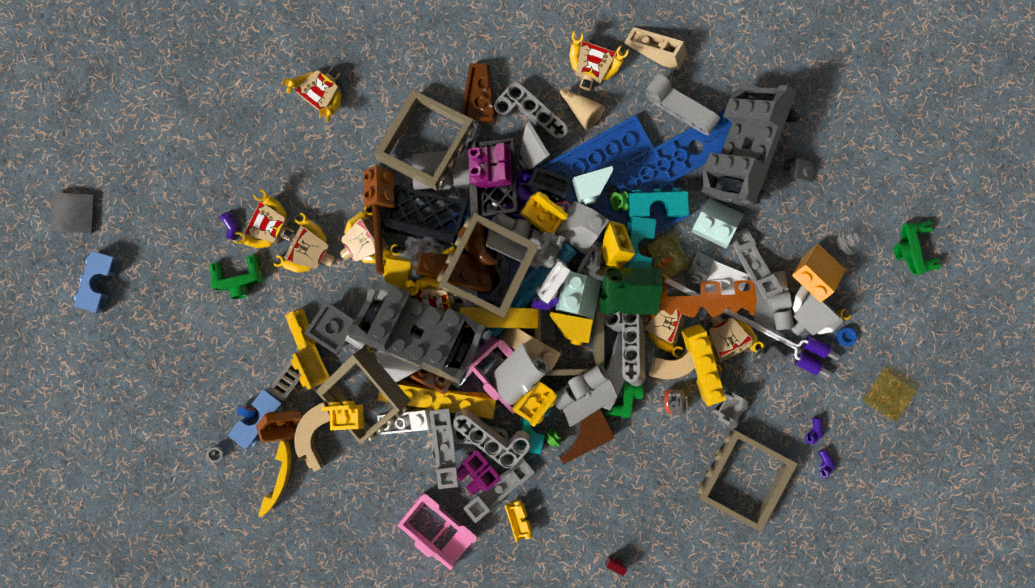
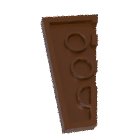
M421 253L416 273L437 279L441 270L446 271L449 265L445 263L449 254ZM461 254L447 282L490 294L495 275L494 265H486L476 260L472 255Z

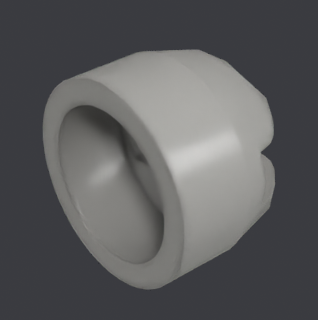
M217 445L210 447L207 451L208 460L211 462L220 461L224 454L223 449ZM217 450L219 451V452H217L216 454H213V455L211 454V453L214 452V451H217Z

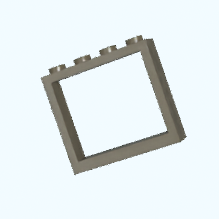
M412 89L374 155L377 161L437 191L446 182L448 171L454 168L458 154H462L464 151L466 140L468 137H472L475 129L473 119ZM419 104L463 125L433 177L389 155Z
M474 213L472 218L468 216L463 226L467 228L464 235L459 234L454 244L458 246L455 253L450 252L445 262L449 264L446 271L441 270L436 281L440 282L439 288L498 317L504 318L539 245ZM476 222L528 248L499 308L447 283Z
M598 297L593 319V368L597 365H601L604 368V313L599 309L601 297ZM538 309V328H529V331L533 333V337L541 341V309ZM552 369L545 375H583L591 369Z
M366 346L354 353L316 390L328 407L329 403L341 402V406H343V402L348 400L336 385L358 365L394 407L372 427L364 420L363 429H348L359 444L363 443L366 439L371 441L387 425L389 426L397 419L395 415L398 417L407 410L405 406L411 402L409 397Z
M731 429L723 438L724 444L722 448H718L716 451L713 465H709L707 468L704 482L698 485L699 488L696 496L705 503L762 532L797 463ZM738 439L783 462L753 520L708 497Z

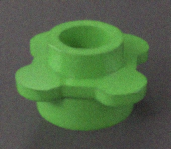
M614 192L610 199L612 209L614 211L619 209L623 211L628 210L629 194L627 192L620 194Z
M550 428L545 435L549 445L552 447L561 446L563 442L562 435L557 430Z

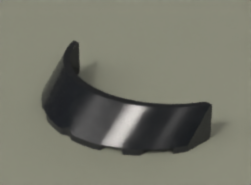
M494 250L498 264L494 265L496 274L492 292L484 301L499 308L509 288V268L505 254ZM469 327V337L475 335V332Z

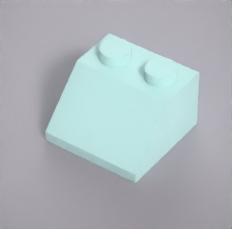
M610 166L574 177L572 185L577 202L585 206L594 204L609 179L613 167Z
M709 198L692 229V233L727 249L744 214Z
M569 272L567 281L561 284L559 302L556 305L555 311L593 320L601 281L587 275Z

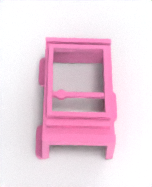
M493 335L474 353L475 357L469 368L484 383L483 389L492 399H499L514 414L516 412L512 408L515 404H507L497 392L494 384L476 366L497 346L507 357L513 353V350L503 340H498Z
M425 493L419 497L397 525L415 540L416 548L428 557L433 555L449 570H452L454 563L469 545L477 539L475 534L459 523ZM424 503L447 521L431 542L409 524V521ZM451 524L458 531L444 548L440 550L433 543Z

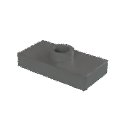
M556 306L548 311L541 310V341H555V323L550 317V313H556Z

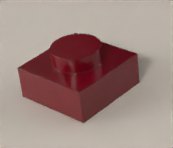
M608 556L605 562L606 568L624 577L627 571L624 561L616 556L614 558Z

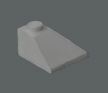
M530 122L526 123L519 154L520 160H518L523 170L527 169L528 172H532L535 166L540 167L548 162L550 157Z
M574 201L567 211L569 216L560 223L554 234L565 237L566 243L585 255L609 220L595 210Z

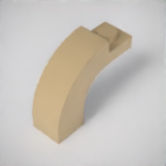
M505 328L498 335L500 340H503L514 350L524 343L531 359H543L548 364L549 370L553 369L561 355L560 352L532 337L521 328Z
M687 348L680 357L673 360L653 357L649 376L660 379H675L690 373L695 367Z
M325 402L313 407L301 418L294 438L298 458L306 455L305 461L310 469L312 468L314 472L324 467L315 447L314 437L317 429L322 424L330 421V411H322V407H328Z

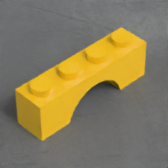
M700 324L681 330L686 348L697 373L696 382L702 400L707 406L725 401L726 398L706 330Z

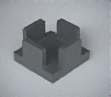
M325 301L304 334L338 355L341 349L348 344L345 339L355 319L341 308Z

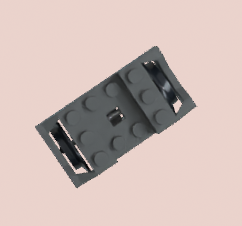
M740 84L739 89L730 97L723 117L732 122L721 154L709 153L703 170V188L701 192L712 198L724 202H733L740 206H753L759 204L762 199H771V194L762 189V185L785 122H797L800 120V115L794 110L795 106L792 104L796 95L793 89L786 85H779L777 88H763L751 84ZM717 183L723 186L722 191L715 189Z
M374 280L361 311L347 333L349 338L365 344L368 348L373 347L441 376L445 381L450 380L461 385L469 366H471L474 360V353L479 348L485 332V326L448 308L444 312L411 298V292ZM380 290L388 293L382 300L377 299ZM469 327L475 332L474 338L469 337Z

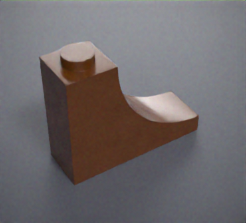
M600 409L580 421L576 439L565 452L559 455L563 465L615 439Z

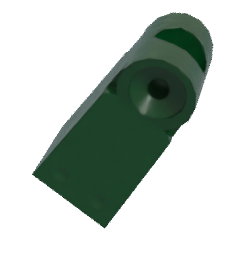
M609 266L604 269L602 282L604 289L601 293L599 305L602 313L615 314L620 311L622 314L658 315L663 288L660 268H624L622 270L615 266Z

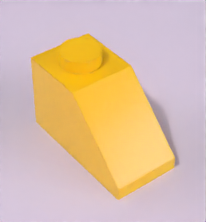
M608 221L601 251L608 266L623 268L635 255L625 224Z
M554 312L550 313V317L564 338L571 340L570 344L582 346V342L589 343L593 320Z

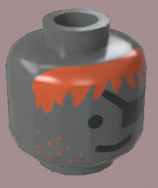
M667 389L665 395L661 396V407H665V411L668 414H683L686 409H689V394L685 393L683 389Z

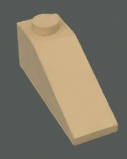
M633 27L625 40L627 46L660 65L675 70L680 69L687 57L684 41Z

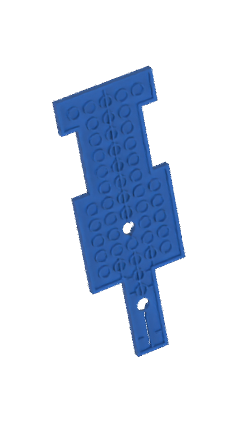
M723 110L717 114L720 120L709 136L692 127L654 148L637 116L634 115L539 168L572 179L564 199L572 205L574 201L577 202L572 185L574 177L612 166L613 171L594 204L587 207L595 210L609 221L625 224L626 227V222L630 220L628 219V210L623 211L619 209L614 211L612 209L610 200L605 195V190L608 186H616L620 193L627 192L628 194L632 193V190H644V193H651L653 189H663V192H671V189L676 188L673 181L705 165L709 153L721 154L732 122L723 117L725 112ZM696 140L702 143L703 150L700 154L694 155L689 151L688 146L691 141ZM519 202V208L523 209L525 205ZM656 202L651 204L650 216L648 218L656 219L655 234L691 214L689 213L686 217H666L665 207L661 203ZM467 207L461 228L464 226L468 216L471 217L469 207ZM461 210L453 213V216L459 213ZM451 215L440 221L444 222L445 220L449 219ZM487 217L486 219L492 221L493 217ZM454 220L444 226L446 231L454 233L456 228ZM531 224V225H532L531 228H535V229L539 230V229L536 228L533 224ZM606 226L595 240L603 244ZM487 247L488 253L491 256H495L494 250ZM572 247L577 252L575 256L581 254L582 258L584 259L585 255L577 249H575L574 247ZM465 248L461 253L471 255ZM505 255L509 268L510 286L521 262ZM529 266V268H528V270H527V272H526V274H525L523 280H524L535 268ZM480 291L477 292V297L485 300L489 295Z

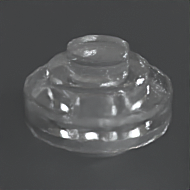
M845 227L839 230L836 243L838 248L847 255H853L860 251L861 238L852 227Z

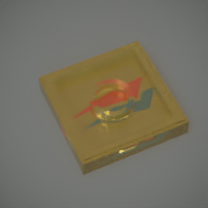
M673 232L643 248L647 257L652 258L653 268H660L662 282L691 265Z
M882 369L862 401L893 422H897L917 390L890 372Z

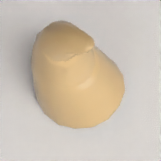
M560 90L562 97L566 100L584 129H591L600 119L606 107L569 90Z

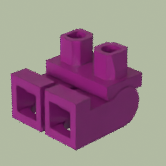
M505 143L496 144L495 147L490 148L476 147L468 150L470 184H475L479 188L512 185L511 150Z
M478 450L473 451L459 463L460 467L457 468V477L460 482L468 475L473 480L465 487L471 495L476 494L480 490L487 492L501 480L496 471L490 465H487L488 462Z

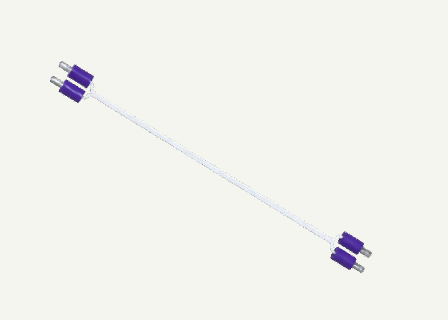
M505 185V187L502 186L501 188L508 192L512 186ZM518 185V202L525 205L530 196L534 194ZM508 202L507 205L503 204L502 207L504 209H512L513 204ZM519 208V213L507 215L513 218L514 220H526L523 216L520 215V212L522 211L521 208ZM597 241L593 243V245L602 249L603 244ZM661 275L662 281L690 296L700 295ZM728 308L723 312L795 349L794 356L796 360L794 364L814 375L820 373L829 378L832 372L823 368L822 362L802 352L797 356V347L803 344V348L822 358L827 356L835 360L840 358L839 354L831 350L830 345L811 335L806 340L796 344L737 313H733Z

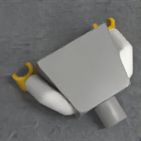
M802 285L794 299L792 307L794 311L793 317L797 322L794 324V328L791 329L798 336L805 329L812 335L834 332L843 323V320L850 319L851 315L843 316L846 308L835 310L826 300L820 303Z

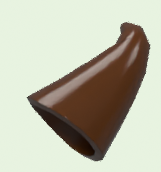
M476 222L464 248L479 262L486 265H496L498 261L492 258L486 246L488 228ZM462 227L458 232L457 238L459 234L464 235L467 228Z

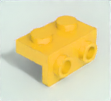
M541 192L530 196L520 212L521 216L541 232H551L552 234L556 232L560 223L569 216L561 206L554 204L546 194Z
M315 344L292 354L291 363L295 370H299L301 374L299 380L303 387L306 386L309 390L330 378Z
M540 380L537 382L538 385L526 395H523L512 408L514 412L529 421L534 427L544 419V413L555 404L557 397L555 391Z
M355 401L343 402V406H341V402L329 403V407H322V411H330V430L364 428L363 405H355Z

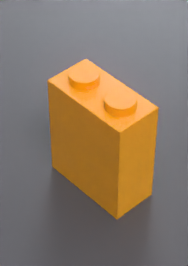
M816 244L804 254L792 276L821 303L835 292L846 269L821 245Z

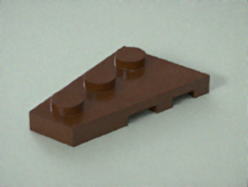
M470 63L461 114L473 119V122L496 123L490 66L487 64Z

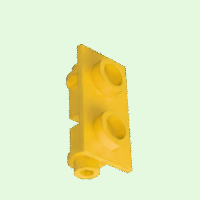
M303 308L285 315L299 351L317 344L315 340L304 334L310 324Z
M519 498L505 505L516 542L524 538L527 540L533 537L530 522L525 519L528 517L524 507L525 504Z

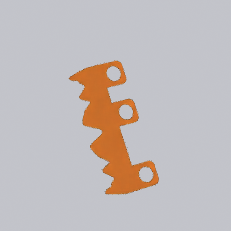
M752 280L735 281V294L729 295L721 294V285L718 281H705L700 284L701 295L667 296V285L662 283L663 292L658 313L664 310L669 315H672L677 309L683 315L694 318L701 307H704L712 317L722 314L727 308L733 313H736L741 308L748 310L752 316L755 313L757 300ZM748 283L751 289L745 292L740 291L738 285ZM707 284H714L717 290L709 293L705 291L704 287Z

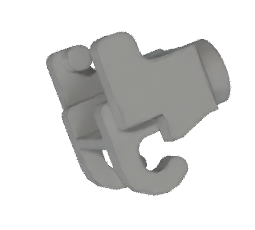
M544 231L539 240L542 243L541 247L537 249L533 258L534 262L541 267L551 268L566 238Z
M724 393L726 400L719 411L713 409L712 413L719 416L718 420L733 429L738 426V419L742 412L748 409V402L734 393L731 396Z

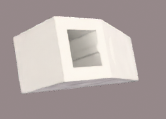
M417 408L406 410L399 417L395 415L397 419L389 426L387 425L380 432V435L431 429L429 411L433 409ZM386 414L378 415V421L381 420Z

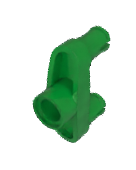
M929 220L903 224L901 228V243L894 246L896 259L899 261L906 260L911 273L915 276L941 268V264L933 265L940 262L938 257L923 261L917 234L932 231V226L925 228L927 225H932Z
M257 254L251 255L252 257L250 255L246 256L249 270L247 275L223 279L222 263L209 264L212 279L210 281L211 290L230 291L231 299L248 297L247 287L264 280L263 271L260 270L259 256Z
M624 380L622 385V403L620 405H613L611 411H603L604 417L621 416V418H629L633 400L643 398V385L633 386Z

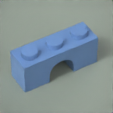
M90 251V254L86 257L85 271L80 276L81 284L79 290L74 295L75 307L94 313H104L109 295L99 291L97 281L102 275L115 277L120 258L101 252Z
M269 388L263 389L251 404L259 412L258 422L268 412L281 413L284 410L283 405L285 401L268 392ZM243 418L236 423L227 436L245 450L251 446L254 448L260 441L256 428L258 422L253 424Z

